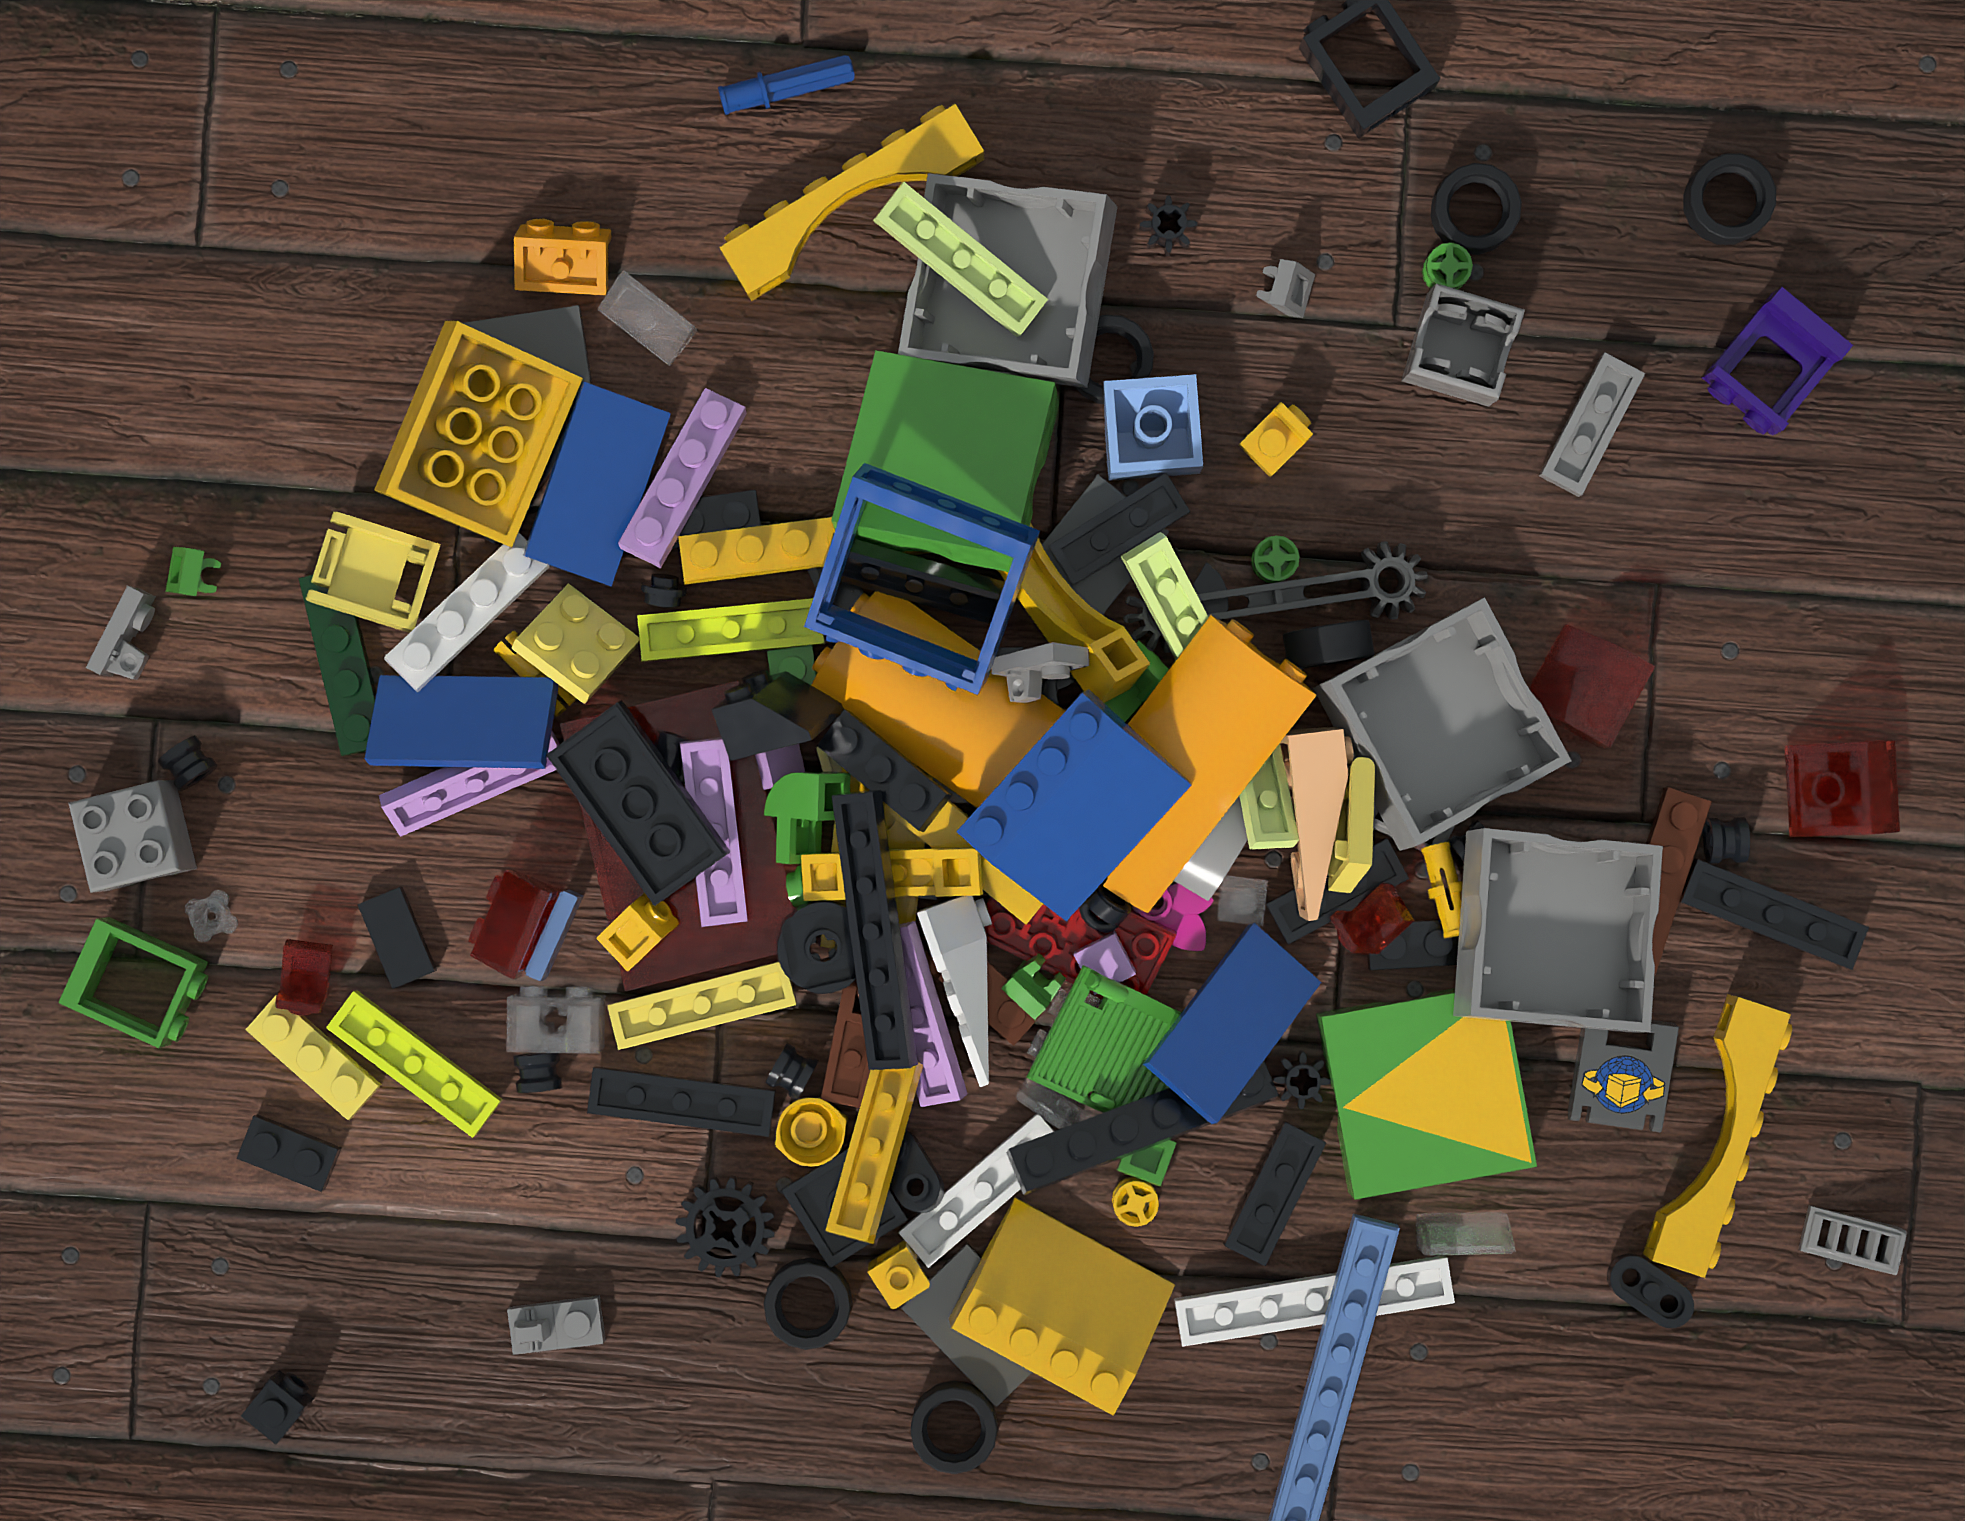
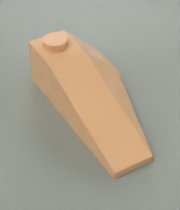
M1337 727L1291 729L1280 742L1299 841L1297 842L1298 852L1291 853V868L1299 916L1308 921L1318 920L1348 780L1347 764H1352L1354 758L1351 738L1349 736L1344 737V729Z

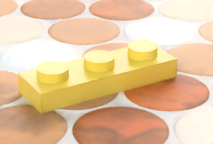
M280 994L275 995L245 1029L347 1120L352 1119L382 1085Z

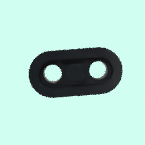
M905 1130L890 1187L898 1201L905 1208L917 1213H927L934 1210L941 1203L945 1191L944 1182L918 1139L911 1132ZM917 1180H922L924 1183L923 1192L918 1196H913L911 1192L912 1184Z
M1622 1254L1616 1257L1609 1265L1607 1270L1608 1285L1622 1300L1665 1328H1677L1689 1321L1694 1311V1300L1690 1291L1682 1284L1637 1254ZM1627 1269H1635L1637 1272L1636 1280L1631 1284H1625L1622 1280L1623 1273ZM1665 1295H1673V1307L1668 1310H1662L1660 1307L1661 1299Z

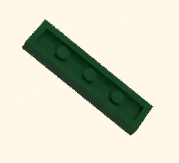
M313 575L299 578V583L341 756H347L366 751L376 689L359 618L307 601L308 590L327 594L329 590L311 582Z

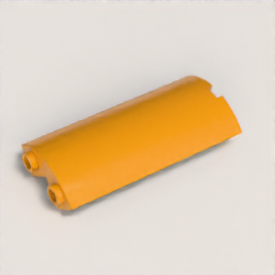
M876 591L871 597L863 593L850 610L853 613L976 661L979 658L980 650L908 600ZM837 642L833 649L827 646L812 666L817 675L811 686L842 703L845 710L851 711L912 763L976 808L985 801L1065 712L1063 708L1043 694H1041V699L1028 703L1010 702L1007 677L993 675L992 668L986 683L977 695L959 687L954 691L947 687L945 682L928 675L924 677L912 675L906 672L902 665L885 658L881 660L869 658L863 655L859 648L844 642Z
M1210 615L1127 724L1192 783L1191 787L1104 880L1103 886L1146 913H1149L1316 697V694L1303 682L1307 677L1305 672L1287 659H1284L1280 665L1263 655L1250 642L1254 634L1234 619H1231L1226 624Z

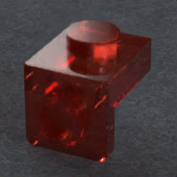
M1381 883L1352 911H1336L1330 916L1332 923L1337 929V937L1341 944L1351 953L1379 954L1414 922L1413 917L1393 884Z
M293 939L286 940L283 946L281 985L275 1000L276 1008L286 1009L295 1015H309L322 1012L329 995L333 945Z

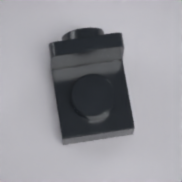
M279 1370L264 1384V1388L243 1412L241 1417L276 1445L308 1408L314 1398L307 1393L309 1388L302 1379L289 1372L285 1375Z

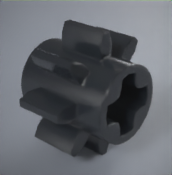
M1167 195L1164 206L1157 208L1151 203L1147 205L1146 210L1153 218L1152 221L1140 222L1139 230L1150 231L1151 238L1147 243L1148 249L1158 244L1164 247L1166 256H1170L1172 246L1177 243L1186 249L1189 247L1190 241L1184 235V231L1195 230L1197 222L1186 219L1185 214L1190 206L1188 202L1179 208L1172 205L1171 196ZM1160 218L1166 222L1172 218L1177 220L1176 234L1171 230L1166 231L1164 234L1159 231Z
M1300 1050L1298 1053V1061L1290 1063L1287 1059L1280 1058L1281 1064L1285 1067L1283 1074L1272 1076L1274 1082L1284 1084L1285 1086L1279 1098L1285 1101L1293 1095L1296 1097L1299 1109H1304L1305 1099L1311 1097L1321 1103L1323 1099L1318 1093L1320 1086L1331 1084L1329 1078L1320 1076L1317 1072L1323 1067L1324 1061L1319 1058L1310 1065L1306 1062L1307 1056L1303 1050ZM1304 1068L1305 1073L1313 1077L1312 1083L1304 1084L1303 1091H1299L1298 1087L1290 1082L1291 1077L1299 1075V1069Z

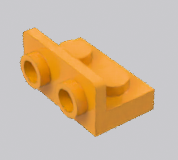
M532 219L527 221L526 224L520 225L514 236L515 290L606 295L608 292V245L611 241V229H602L598 223L588 221L573 223L572 227L554 226V222L547 219Z

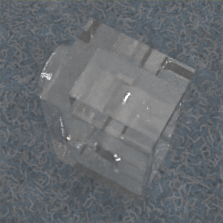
M520 986V994H512L507 997L506 1052L599 1054L604 1050L605 995H593V987L568 986L566 987V995L548 994V986ZM555 1007L558 1008L559 1015L567 1016V1022L560 1025L558 1030H555L553 1022H546V1015L554 1012Z

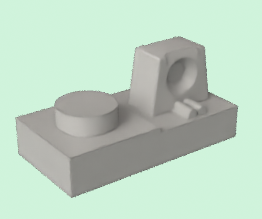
M127 585L86 666L87 669L99 675L113 677L114 674L138 680L149 659V655L133 645L131 640L133 637H136L138 631L143 632L150 624L155 612V608L151 605L156 596L140 588Z
M1052 642L995 657L992 674L1007 677L1010 702L1028 703L1041 699L1043 678H1069L1071 670L1089 666L1088 647Z
M600 1295L513 1306L507 1309L513 1355L604 1344L606 1341Z

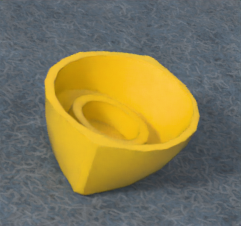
M809 1097L799 1099L782 1112L777 1125L775 1145L787 1158L799 1165L810 1167L823 1165L831 1161L839 1153L844 1143L848 1116L820 1098Z

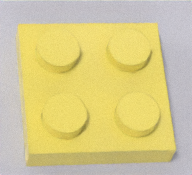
M568 583L515 639L511 649L583 704H586L636 649L640 639Z

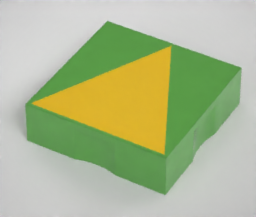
M1455 988L1431 992L1418 999L1403 1002H1375L1316 1013L1327 1077L1331 1080L1338 1110L1337 1133L1348 1193L1354 1200L1537 1167L1511 1021L1453 1016Z

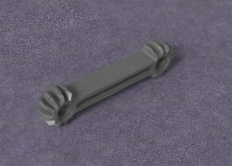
M1385 541L1378 543L1377 555L1369 548L1361 551L1362 559L1367 564L1364 570L1197 594L1200 601L1241 595L1248 599V605L1244 609L1207 614L1208 617L1212 615L1219 620L1369 598L1372 601L1369 614L1371 617H1379L1385 608L1388 619L1392 620L1398 618L1399 606L1406 613H1411L1415 610L1414 603L1409 595L1415 598H1424L1426 591L1415 586V581L1427 579L1428 574L1426 571L1414 573L1412 568L1421 560L1418 554L1404 560L1407 547L1405 544H1397L1391 553L1390 546ZM1384 568L1393 570L1398 579L1396 589L1390 594L1384 592L1378 584V576ZM1357 579L1361 583V589L1354 593L1307 599L1303 594L1304 588L1309 585ZM1128 596L1125 603L1138 610L1137 614L1123 616L1124 623L1138 621L1140 625L1130 634L1132 639L1138 640L1146 633L1149 634L1145 647L1153 651L1160 637L1163 652H1171L1157 624L1153 621L1144 599L1141 600Z

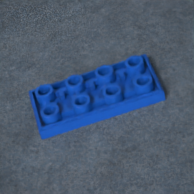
M582 382L523 556L612 586L624 550L620 549L618 542L640 505L671 413L590 383Z
M380 675L364 759L370 766L546 769V754L549 751L559 684L549 677L435 676L417 693L401 676Z
M1255 923L1249 924L1143 1065L1210 1124H1216L1319 987L1321 981Z

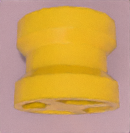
M1128 1177L1120 1181L1113 1190V1208L1120 1221L1126 1225L1138 1227L1146 1225L1154 1219L1158 1212L1159 1200L1152 1184L1135 1177Z

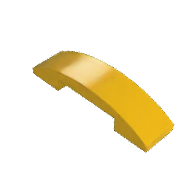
M975 848L889 849L895 897L983 895L981 854ZM839 852L801 855L804 901L846 900Z

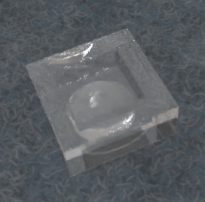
M1226 875L1220 883L1216 920L1242 924L1255 923L1256 925L1263 926L1268 880Z

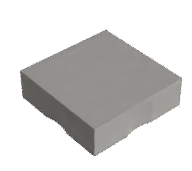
M928 173L924 198L1048 300L1021 336L1016 337L918 258L915 276L908 290L898 354L1055 382V384L1088 388L1117 205L1107 194L1049 187L1012 188L990 180Z
M1485 597L1313 688L1333 727L1344 729V737L1349 736L1351 738L1354 755L1353 761L1358 757H1365L1374 762V804L1399 851L1416 847L1473 816L1477 810L1501 795L1518 791L1571 762L1542 704L1526 685L1520 673L1516 655Z
M1490 828L1466 831L1453 1016L1621 1032H1651L1655 974L1652 937L1656 917L1659 912L1663 846L1609 840L1576 842L1562 840L1548 834Z

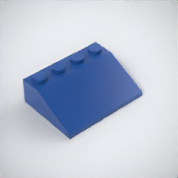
M1088 689L1073 702L956 832L993 866L1067 921L1191 787L1192 783Z

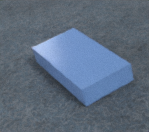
M570 889L560 892L525 970L527 976L538 981L547 979L584 897L583 895Z

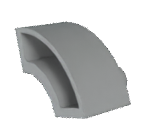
M1239 796L1173 880L1207 901L1215 893L1248 840Z

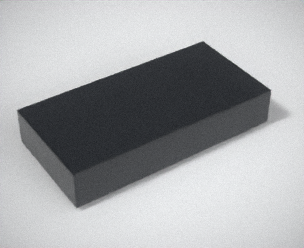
M398 887L357 904L392 989L437 971L403 887Z

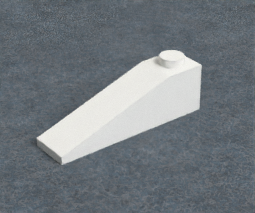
M957 896L920 909L917 915L937 971L942 973L946 995L954 1016L958 1019L961 1037L979 1086L983 1087L989 1084L987 934L984 927L991 925L992 921L983 898L975 901L973 896Z

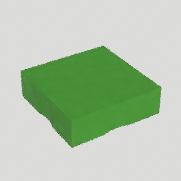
M875 350L831 520L834 529H836L852 477L864 463L1030 527L1033 515L1034 487L1046 461L1059 407L1055 382ZM866 501L855 538L901 552H929L954 562L1009 572L1013 558L868 501Z

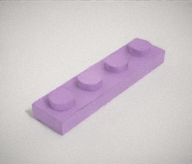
M707 388L704 389L619 540L620 549L659 568L662 567L747 414L745 406Z
M553 731L551 732L548 753L560 745ZM548 757L546 769L444 767L379 795L383 811L401 837L553 772L556 769Z
M721 737L680 742L685 788L731 851L696 876L701 926L746 922L748 919L730 762Z
M916 922L899 924L917 1061L923 1064L916 1090L920 1107L961 1100L968 1093Z

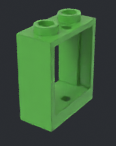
M98 918L95 920L58 1003L152 1046L162 1048L171 1045L172 1041L178 1042L183 1036L189 1023V1017L185 1013L191 999L197 1000L207 984L208 975L204 974L208 961L113 918ZM119 939L186 969L160 1027L93 997Z

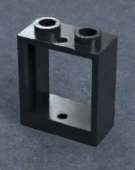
M1346 0L1341 5L1344 9L1343 12L1330 20L1327 15H1323L1310 23L1303 30L1306 36L1302 38L1298 48L1358 139L1434 90L1440 81V77L1389 0ZM1373 10L1415 74L1363 108L1321 44Z

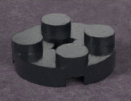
M830 900L810 901L798 906L782 919L780 930L776 937V955L785 975L797 986L813 993L828 994L848 987L856 979L847 907L845 905ZM824 934L827 940H834L835 947L828 950V957L825 959H820L817 952H810V945L816 943V937Z

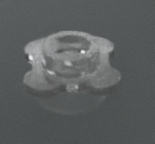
M215 890L208 898L201 900L191 899L187 902L185 912L189 916L191 926L194 928V937L198 941L208 942L212 939L213 935L221 932L229 934L236 930L238 920L235 916L231 915L228 907L229 896L226 892ZM209 912L215 913L216 917L212 921L208 919Z

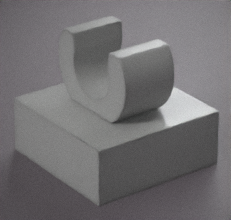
M1280 259L1278 268L1275 266L1264 267L1263 273L1275 279L1271 291L1258 290L1256 296L1287 316L1303 318L1315 274L1296 261Z

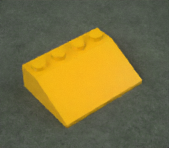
M445 321L374 490L512 547L583 378L463 323Z
M1015 1197L953 1309L949 1321L951 1328L1114 1416L1137 1374L1175 1284Z

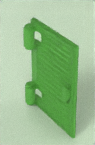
M1083 965L1026 1078L1102 1113L1168 1089L1169 1087L1145 1067L1143 1063L1181 1012ZM1090 990L1104 996L1098 1008L1084 1002Z

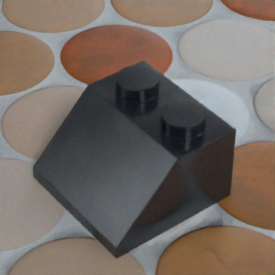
M767 669L743 677V684L726 690L724 692L726 698L711 709L730 761L810 741L836 720L844 710L842 703L789 672L784 671L769 675Z

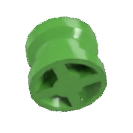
M1454 243L1441 244L1433 249L1425 260L1422 269L1423 280L1428 288L1431 289L1436 283L1457 290L1461 288L1472 272L1473 264L1470 254L1465 248ZM1436 270H1441V272L1445 275V280H1444V276L1440 273V271H1436Z
M1275 535L1265 538L1256 546L1252 553L1251 565L1253 572L1264 582H1283L1295 573L1299 566L1300 556L1297 547L1291 540L1284 536Z

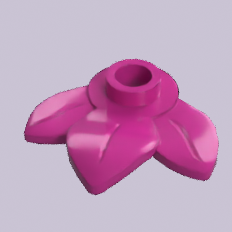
M1175 883L1170 884L1163 893L1164 903L1160 908H1152L1149 913H1146L1132 905L1133 910L1142 917L1156 921L1176 931L1177 936L1172 944L1174 947L1189 951H1202L1206 947V928L1199 914L1211 906L1214 902L1212 897L1207 901L1182 885Z

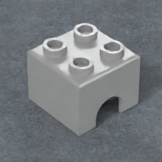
M1436 283L1426 295L1401 381L1489 407L1500 397L1506 377L1504 369L1511 345L1516 335H1518L1525 309Z
M157 780L68 803L90 893L110 891L141 881L197 869L178 789L174 785V780Z

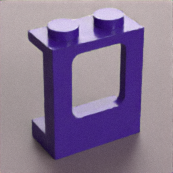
M1781 287L1769 295L1703 375L1702 379L1710 385L1707 389L1714 398L1725 405L1733 403L1744 412L1743 420L1752 429L1763 435L1766 432L1770 435H1775L1786 428L1789 424L1787 420L1833 364L1843 359L1853 344L1786 289ZM1761 337L1768 338L1800 366L1799 375L1772 408L1768 407L1729 375Z

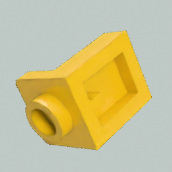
M1280 402L1238 446L1271 478L1311 438L1313 433L1308 429L1311 421L1295 405L1292 404L1287 408Z
M644 893L629 905L596 939L628 972L668 935L679 922L672 915L669 906L664 901L654 906Z
M905 1240L868 1264V1274L891 1309L898 1308L930 1286V1281L917 1262V1254Z

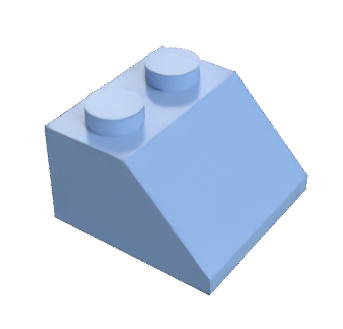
M1196 374L1103 382L1105 441L1109 481L1160 477L1164 473H1167L1168 476L1200 474L1203 468Z

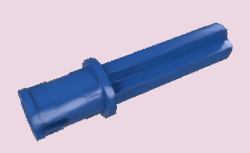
M842 55L762 76L761 72H757L756 78L723 87L718 86V91L724 113L728 115L731 112L765 105L767 109L770 108L771 102L849 83L854 80L855 73L850 57Z

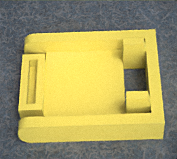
M333 512L330 522L337 526L348 528L347 533L344 534L331 529L327 530L311 582L329 590L327 594L308 590L306 600L410 633L416 626L441 544L340 512ZM406 561L424 566L412 606L394 599Z
M1356 758L1348 769V780L1327 874L1329 876L1328 891L1351 893L1372 866L1375 764L1369 758Z

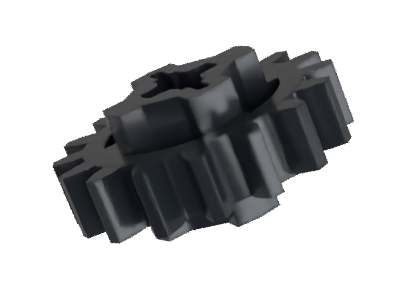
M731 1175L726 1186H721L717 1176L712 1177L710 1180V1190L707 1191L698 1184L693 1189L697 1200L685 1198L681 1203L689 1214L679 1215L676 1218V1224L686 1227V1231L677 1236V1243L689 1242L691 1247L684 1257L686 1259L693 1258L696 1255L700 1257L699 1271L702 1272L711 1264L715 1266L716 1277H721L725 1267H731L736 1277L740 1276L742 1272L741 1263L746 1262L753 1269L758 1265L755 1252L764 1255L768 1254L770 1247L763 1241V1238H771L776 1234L775 1228L766 1226V1222L774 1218L775 1211L762 1209L761 1206L768 1197L765 1193L757 1197L750 1194L753 1189V1182L749 1181L741 1189L737 1187L736 1176ZM717 1197H733L741 1200L742 1203L738 1206L726 1205ZM701 1209L707 1221L705 1231L698 1236L696 1232V1218ZM719 1216L724 1221L732 1218L736 1222L732 1230L733 1236L727 1231L722 1234L717 1232L716 1227L720 1223ZM754 1216L756 1235L751 1244L749 1237L745 1233L746 1222ZM713 1247L727 1248L733 1255L722 1256L710 1250Z

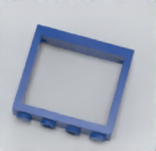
M864 463L852 477L804 627L826 635L825 641L834 643L844 642L859 648V651L869 658L877 660L885 658L902 665V668L912 675L921 677L928 675L945 682L947 687L954 691L959 687L978 695L989 677L1040 530ZM866 501L1013 558L977 661L833 605Z

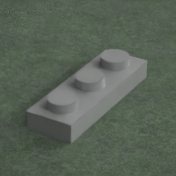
M1604 352L1591 373L1539 477L1578 497L1582 496L1645 373Z

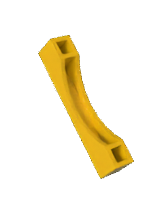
M954 104L948 109H945L943 105L935 107L920 118L922 123L920 126L908 133L904 129H900L886 137L881 142L883 148L869 157L865 153L854 156L843 164L842 169L844 172L829 181L826 176L813 181L803 189L805 195L789 205L787 200L781 201L763 214L766 219L752 228L748 224H744L728 233L724 238L727 243L720 246V249L750 300H755L791 277L797 258L811 234L829 214L848 200L870 189L896 182L927 181L928 173L957 177L984 161V150L957 105Z
M1038 538L1017 598L1049 643L1055 642L1088 647L1089 666L1071 670L1070 672L1083 691L1089 689L1105 703L1131 689L1150 665V662L1124 626L1106 618L1093 609L1070 587L1057 571ZM998 570L1006 581L1008 572Z
M1727 994L1713 1037L1722 1059L1726 1082V1105L1720 1136L1710 1159L1697 1178L1676 1199L1657 1210L1643 1255L1650 1260L1703 1278L1706 1277L1708 1268L1713 1269L1716 1266L1721 1251V1243L1717 1242L1722 1225L1729 1224L1735 1209V1199L1731 1197L1736 1181H1742L1748 1170L1750 1158L1749 1155H1746L1750 1138L1757 1137L1762 1127L1764 1113L1760 1111L1764 1095L1765 1093L1770 1094L1777 1081L1778 1068L1774 1067L1779 1049L1784 1050L1787 1047L1791 1038L1792 1024L1788 1023L1791 1014Z

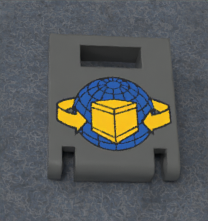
M1651 1020V1032H1648L1646 1045L1649 1049L1608 1044V1030L1581 1028L1569 1099L1568 1119L1579 1121L1582 1106H1588L1587 1123L1643 1130L1647 1114L1650 1115L1649 1130L1661 1133L1679 1027L1672 1022Z

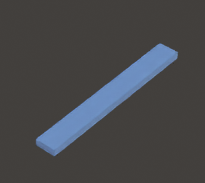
M1357 1214L1352 1216L1268 1521H1319L1400 1228L1397 1224Z

